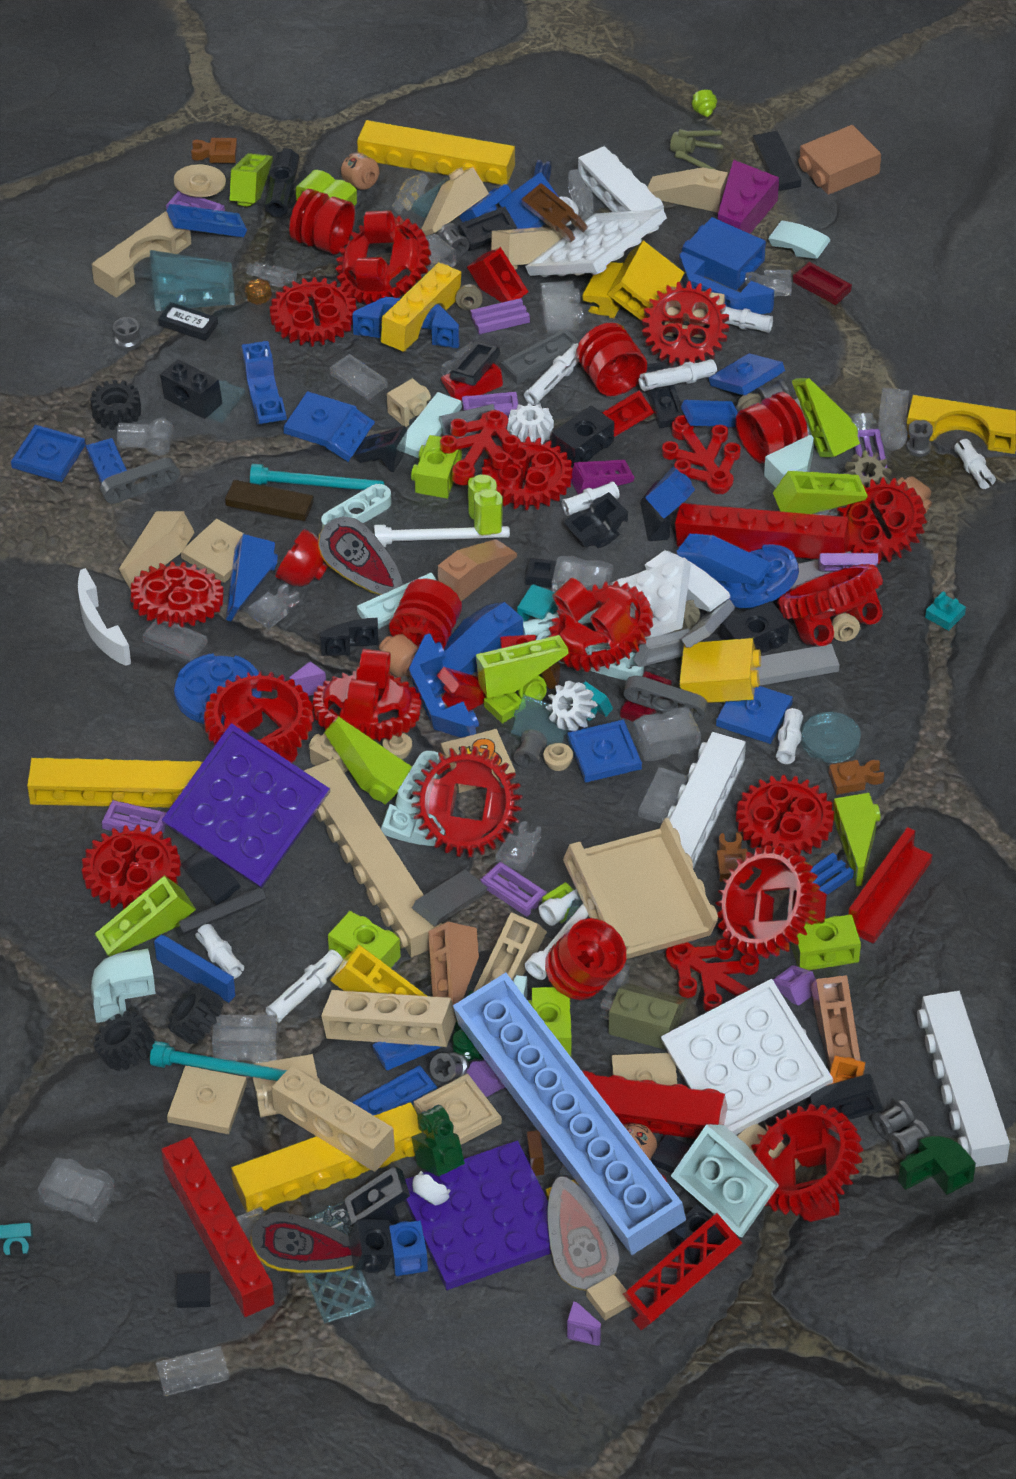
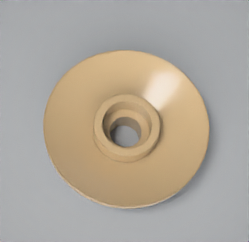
M202 164L189 165L176 172L174 185L183 194L193 197H208L224 189L226 178L215 167Z

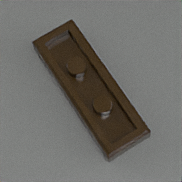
M233 480L225 498V505L229 507L305 522L314 503L313 495L239 480Z

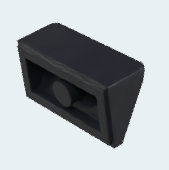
M656 480L640 502L648 541H661L670 538L669 515L663 518L645 498L660 480Z
M870 1074L824 1086L811 1094V1103L817 1109L822 1104L828 1109L834 1107L849 1120L883 1111L879 1094Z

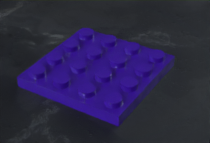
M231 723L162 818V823L202 850L214 855L220 862L262 889L331 790Z
M518 1140L465 1158V1164L439 1177L430 1172L423 1173V1175L431 1176L435 1182L443 1184L447 1189L451 1190L448 1194V1200L442 1204L435 1206L413 1192L412 1183L414 1176L405 1179L410 1197L405 1199L404 1202L413 1221L421 1220L426 1249L446 1291L551 1254L548 1231V1200Z

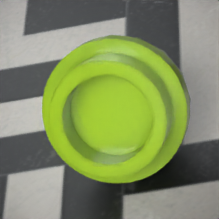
M711 90L698 91L693 95L692 107L701 115L709 117L716 108L717 98Z
M539 675L518 690L520 698L527 703L540 702L547 692L546 683Z

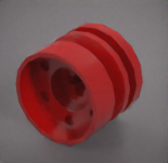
M308 188L302 192L293 208L289 227L290 237L295 242L304 243L307 246L315 245L319 250L338 254L340 252L339 249L346 246L344 240H349L355 221V207L351 201L333 196L330 198L326 193Z
M604 323L596 326L585 334L576 349V358L590 376L600 393L607 396H618L628 392L637 386L639 378H641L640 374L647 371L645 356L633 342L625 328L618 323Z
M783 391L763 399L761 403H755L740 410L736 415V427L742 445L748 454L759 463H765V456L808 436L807 424L802 410L796 401Z
M428 578L416 579L408 584L402 595L399 606L389 623L390 633L392 637L403 634L418 647L424 636L430 633L434 642H440L444 649L462 611V602L457 593L442 582Z
M594 918L582 919L574 924L549 949L545 958V970L549 981L557 991L568 998L577 1000L592 998L623 969L626 962V946L616 929L605 921Z

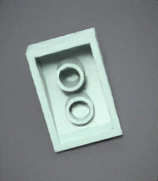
M706 1124L671 1175L673 1179L713 1214L718 1213L739 1237L745 1235L779 1186L750 1148L724 1125Z

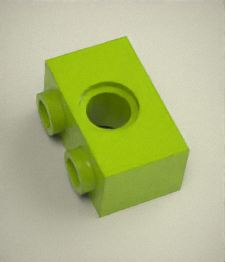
M429 435L426 445H421L419 464H414L411 480L415 481V493L448 499L454 483L452 480V469L458 461L462 460V449H458L450 454L444 453L440 450V439L442 437Z
M351 911L328 934L329 950L332 949L338 952L343 960L358 945H361L390 968L401 957L400 938L392 931L384 930L373 924L368 918L359 916Z
M852 915L832 916L825 919V922L821 924H805L804 929L807 935L805 936L800 933L797 935L798 945L790 942L797 967L806 970L859 962L861 942Z
M555 987L532 988V1000H528V1002L571 1056L570 998L557 991Z

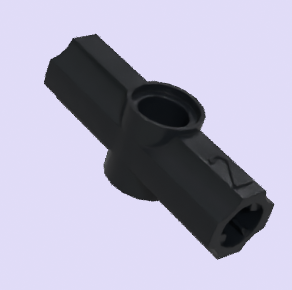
M283 148L281 152H278L274 168L270 171L271 181L265 202V211L269 212L272 217H282L283 214L288 213L290 199L294 195V182L299 164V154L295 153L292 149Z

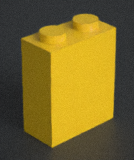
M643 240L628 254L607 295L642 321L643 318H648L644 314V309L652 308L649 304V299L658 301L657 291L659 290L665 295L667 293L666 285H669L671 288L676 287L677 282L681 281L685 272Z
M753 638L698 642L690 648L684 644L680 688L701 695L707 700V703L754 700L755 688L760 686L757 667H761L760 650H755Z

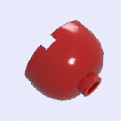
M304 528L294 541L295 544L291 550L287 552L281 562L275 577L287 584L298 587L309 585L314 578L320 581L328 566L324 564L325 561L320 555L318 548L319 538Z

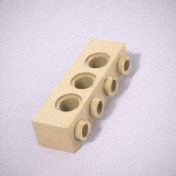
M331 990L321 1015L327 1039L420 1044L447 1047L456 1023L451 998Z
M293 1066L272 1086L273 1107L276 1112L375 1172L395 1151L393 1127Z

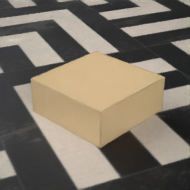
M615 1275L587 1289L586 1297L604 1320L631 1306L622 1295L627 1290Z

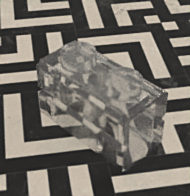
M220 1015L216 1017L218 1021L213 1025L212 1037L214 1058L232 1061L251 1060L254 1063L277 1060L279 1040L278 1015Z

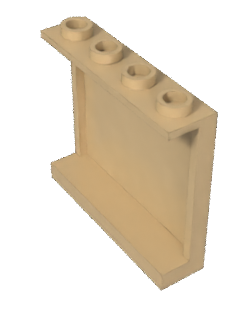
M669 818L663 820L660 829L584 849L581 842L569 844L563 858L589 917L603 920L616 929L626 946V959L710 936L718 921L717 911L712 904L710 905L705 895L704 884L701 879L697 878L693 870L692 859L688 853H685L680 843L679 832L676 828H673Z

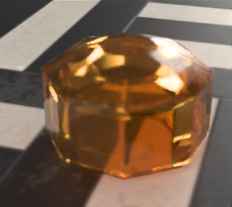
M260 278L250 280L245 286V295L248 302L254 304L266 303L272 296L269 282Z

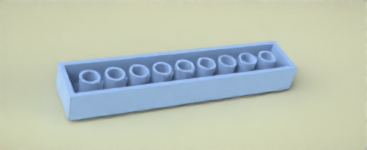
M507 973L502 974L453 1005L459 1026L581 1189L590 1197L602 1217L631 1255L686 1221L682 1201Z

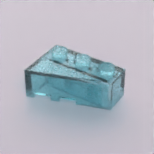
M150 250L156 311L165 310L170 302L187 308L235 304L232 263Z

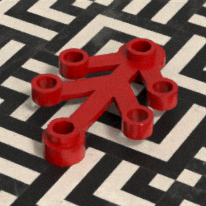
M491 410L484 413L479 420L466 422L463 419H454L451 422L450 432L453 436L445 435L440 439V450L450 454L458 449L471 447L464 460L458 461L453 466L452 480L456 484L468 485L469 478L475 476L474 465L484 449L491 458V464L494 468L505 469L508 466L509 456L506 452L512 453L518 450L519 438L516 435L509 434L506 429L509 421L506 414L498 410ZM482 430L479 434L458 439L454 437H462L465 436L468 432ZM493 435L499 437L504 451H499L492 439Z
M685 415L676 417L672 422V435L678 440H685L694 453L679 449L676 442L667 441L662 445V456L668 460L676 459L677 461L674 463V466L680 473L685 474L688 478L706 482L712 493H727L733 486L734 477L730 471L734 462L740 458V445L730 442L724 446L725 458L718 468L714 460L722 444L728 439V428L724 425H715L712 428V440L706 450L694 433V426L689 425ZM691 464L703 466L706 471L691 468Z
M726 938L718 940L714 946L694 947L690 943L685 942L668 947L666 950L668 963L673 969L678 970V992L682 997L691 998L697 993V981L691 977L690 968L700 973L704 991L703 1008L707 1012L722 1005V996L717 993L715 983L735 996L750 990L726 974L744 973L753 975L759 969V958L745 954L741 957V961L706 963L701 960L714 957L723 960L730 959L734 954V947L729 944V940ZM746 963H752L754 965L748 966L746 965ZM684 986H691L692 988L686 989ZM715 1001L717 1004H710L708 1002Z

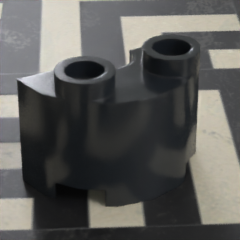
M608 492L602 497L596 498L590 504L588 512L581 513L579 511L573 513L563 522L586 548L595 545L599 549L610 544L620 535L617 530L623 521H628V511Z

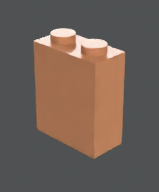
M853 125L801 145L800 168L828 195L880 173L881 153Z

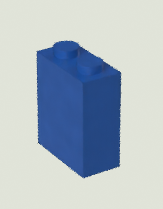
M711 217L705 225L699 227L697 233L690 240L684 243L682 252L705 261V277L737 291L765 261L766 241Z

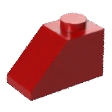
M501 247L484 253L467 266L480 289L502 303L520 299L529 292Z

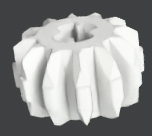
M529 402L527 406L518 404L516 410L510 411L507 426L509 434L516 435L521 442H525L526 437H530L531 442L541 438V444L545 440H550L552 429L554 428V420L549 412V408L542 409L540 403L532 406Z
M566 681L564 687L561 685L555 686L557 694L548 695L549 699L553 701L552 704L546 706V709L552 712L549 717L551 722L557 723L558 728L562 730H567L568 728L570 731H577L579 726L588 727L586 719L588 717L595 718L591 709L598 706L595 701L591 700L594 693L586 689L585 684L580 682L575 684L572 681Z

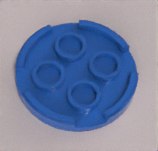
M766 544L763 545V549L750 552L769 561L771 564V568L758 585L725 581L717 582L729 592V599L736 608L757 607L773 601L785 594L798 578L799 565L791 550L780 545Z
M213 653L200 656L187 663L178 673L174 688L177 706L191 720L205 724L204 712L206 711V702L210 701L212 693H217V686L225 687L226 680L235 682L236 675L240 678H246L248 672L251 676H258L259 672L249 661L237 655L234 657L214 656ZM257 688L252 689V695L256 698H261L262 691H257ZM222 714V717H221V723H222V725H224V716H223V714Z

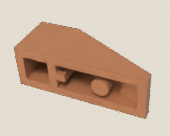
M497 539L457 550L438 565V581L449 586L462 601L517 557V553Z
M446 922L428 931L433 997L451 998L453 1005H455L464 998L479 958L477 928Z
M847 975L816 979L811 984L815 1015L829 1071H831L834 1056L850 1057L861 1061Z

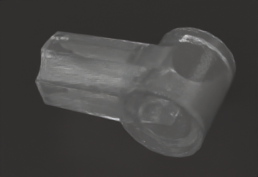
M162 418L152 420L150 425L118 423L117 446L146 448L154 455L167 454L170 450L174 426L170 421Z

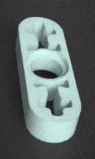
M375 484L323 514L321 518L322 529L334 518L342 516L355 518L365 523L391 506L390 489L383 484ZM353 508H361L364 510L360 514H353L349 512Z
M424 751L417 758L398 790L395 804L400 811L408 814H415L420 811V809L414 808L411 805L412 803L419 802L420 798L415 796L409 799L413 791H421L422 788L414 780H425L426 777L421 773V769L428 770L426 767L430 765L429 760L437 764L441 762L438 752ZM442 773L440 775L436 774L434 778L440 779Z

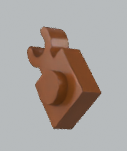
M211 138L210 143H206L203 140H193L192 160L209 158L210 163H236L237 138Z
M858 760L829 765L828 773L836 795L865 790L867 782L873 785L884 782V772L874 773L880 770L879 760H871L865 766H860Z
M724 833L719 835L720 850H717V865L720 882L723 881L722 879H729L732 874L729 868L735 870L738 868L737 859L746 861V852L748 851L747 849H741L742 836L740 833H736V841L727 842Z

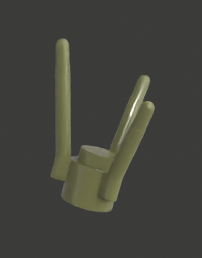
M680 129L679 132L675 131L673 133L670 149L672 152H676V158L684 159L700 168L714 169L687 154L693 153L695 146L723 149L721 144L697 141L694 138L697 136H720L722 131H686Z

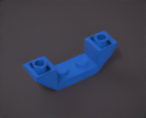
M685 252L679 254V268L685 272L681 279L684 288H686L688 281H691L692 289H696L697 285L701 283L702 291L711 288L713 293L725 294L724 304L726 307L737 310L746 308L757 314H766L773 311V289L751 280L741 293L704 278V260Z
M383 297L353 312V334L380 338L382 316L401 298ZM439 304L435 305L427 314L421 328L432 329V345L459 348V324Z
M263 341L241 345L247 385L256 424L287 420L282 397H279L275 382L273 358L269 342Z
M429 633L424 636L409 667L412 685L416 688V693H420L421 704L434 730L460 738L476 734L475 728L479 727V722L473 710L468 712L464 702L445 708L442 698L434 696L432 690H435V685L431 676L441 671L443 668L442 659L446 658L441 643H435Z

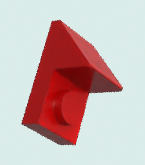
M443 667L438 673V678L445 684L443 688L446 692L442 696V700L448 707L464 702L467 710L470 711L484 703L486 695L479 685L477 676Z

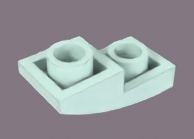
M781 221L768 238L771 246L792 248L798 257L815 259L820 256L830 242L828 236L812 228L788 221Z
M389 805L380 828L384 835L409 843L434 846L437 840L436 837L430 840L425 839L429 829L422 831L418 829L424 823L423 819H414L413 816L416 814L404 813L396 806ZM428 815L429 818L434 819L437 826L441 829L440 833L444 835L445 829L440 825L434 815Z

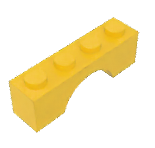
M438 262L382 316L381 342L403 352L418 339L420 329L429 311L437 304L444 310H447L456 301V293L461 286V271Z
M913 395L907 419L906 437L910 438L909 424L911 422L925 420L933 426V433L929 441H934L940 434L947 431L964 430L979 436L985 442L988 450L1015 454V410Z

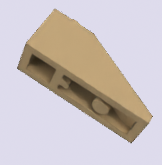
M460 167L448 175L450 180L441 186L421 228L426 236L437 232L443 225L454 220L489 194L474 167L463 170Z
M704 167L653 176L647 188L661 201L719 212L728 180V173Z
M549 226L492 231L491 251L501 247L516 270L518 265L529 264L563 237Z
M184 511L155 512L119 568L130 590L134 577L140 576L141 570L149 572V566L158 569L159 563L166 565L183 552L195 533Z
M511 912L474 992L504 973H507L513 982L516 975L523 976L526 972V961L533 953H537L547 931L539 924Z

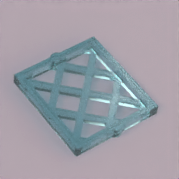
M353 1268L347 1269L346 1273L340 1271L327 1272L328 1274L324 1281L314 1278V1276L322 1273H304V1278L324 1324L345 1316H352L354 1313L376 1306L361 1270H355L359 1278L350 1275ZM332 1275L343 1278L339 1286L328 1283ZM347 1280L357 1283L354 1291L343 1288ZM313 1283L321 1285L318 1292H316ZM326 1287L336 1291L332 1299L322 1296ZM361 1287H363L366 1296L358 1294ZM340 1293L351 1296L347 1304L336 1301ZM355 1298L365 1301L361 1305L352 1307ZM320 1301L329 1304L326 1311H324ZM333 1306L344 1309L343 1311L329 1314Z

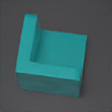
M532 584L518 605L517 613L523 617L524 622L528 621L530 616L545 619L548 612L551 614L557 613L558 607L552 597L555 592Z

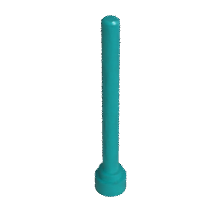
M252 463L250 471V483L259 485L267 484L268 482L356 490H365L375 484L384 485V481L269 471V468L264 467L263 464Z
M155 1041L150 1053V1065L161 1068L175 1063L278 1081L287 1071L175 1051V1048L170 1047L169 1043Z

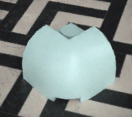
M148 949L115 954L105 958L95 968L91 983V993L96 1023L105 1022L109 1018L115 1020L114 1015L118 1013L123 1016V1013L126 1011L125 999L156 994Z

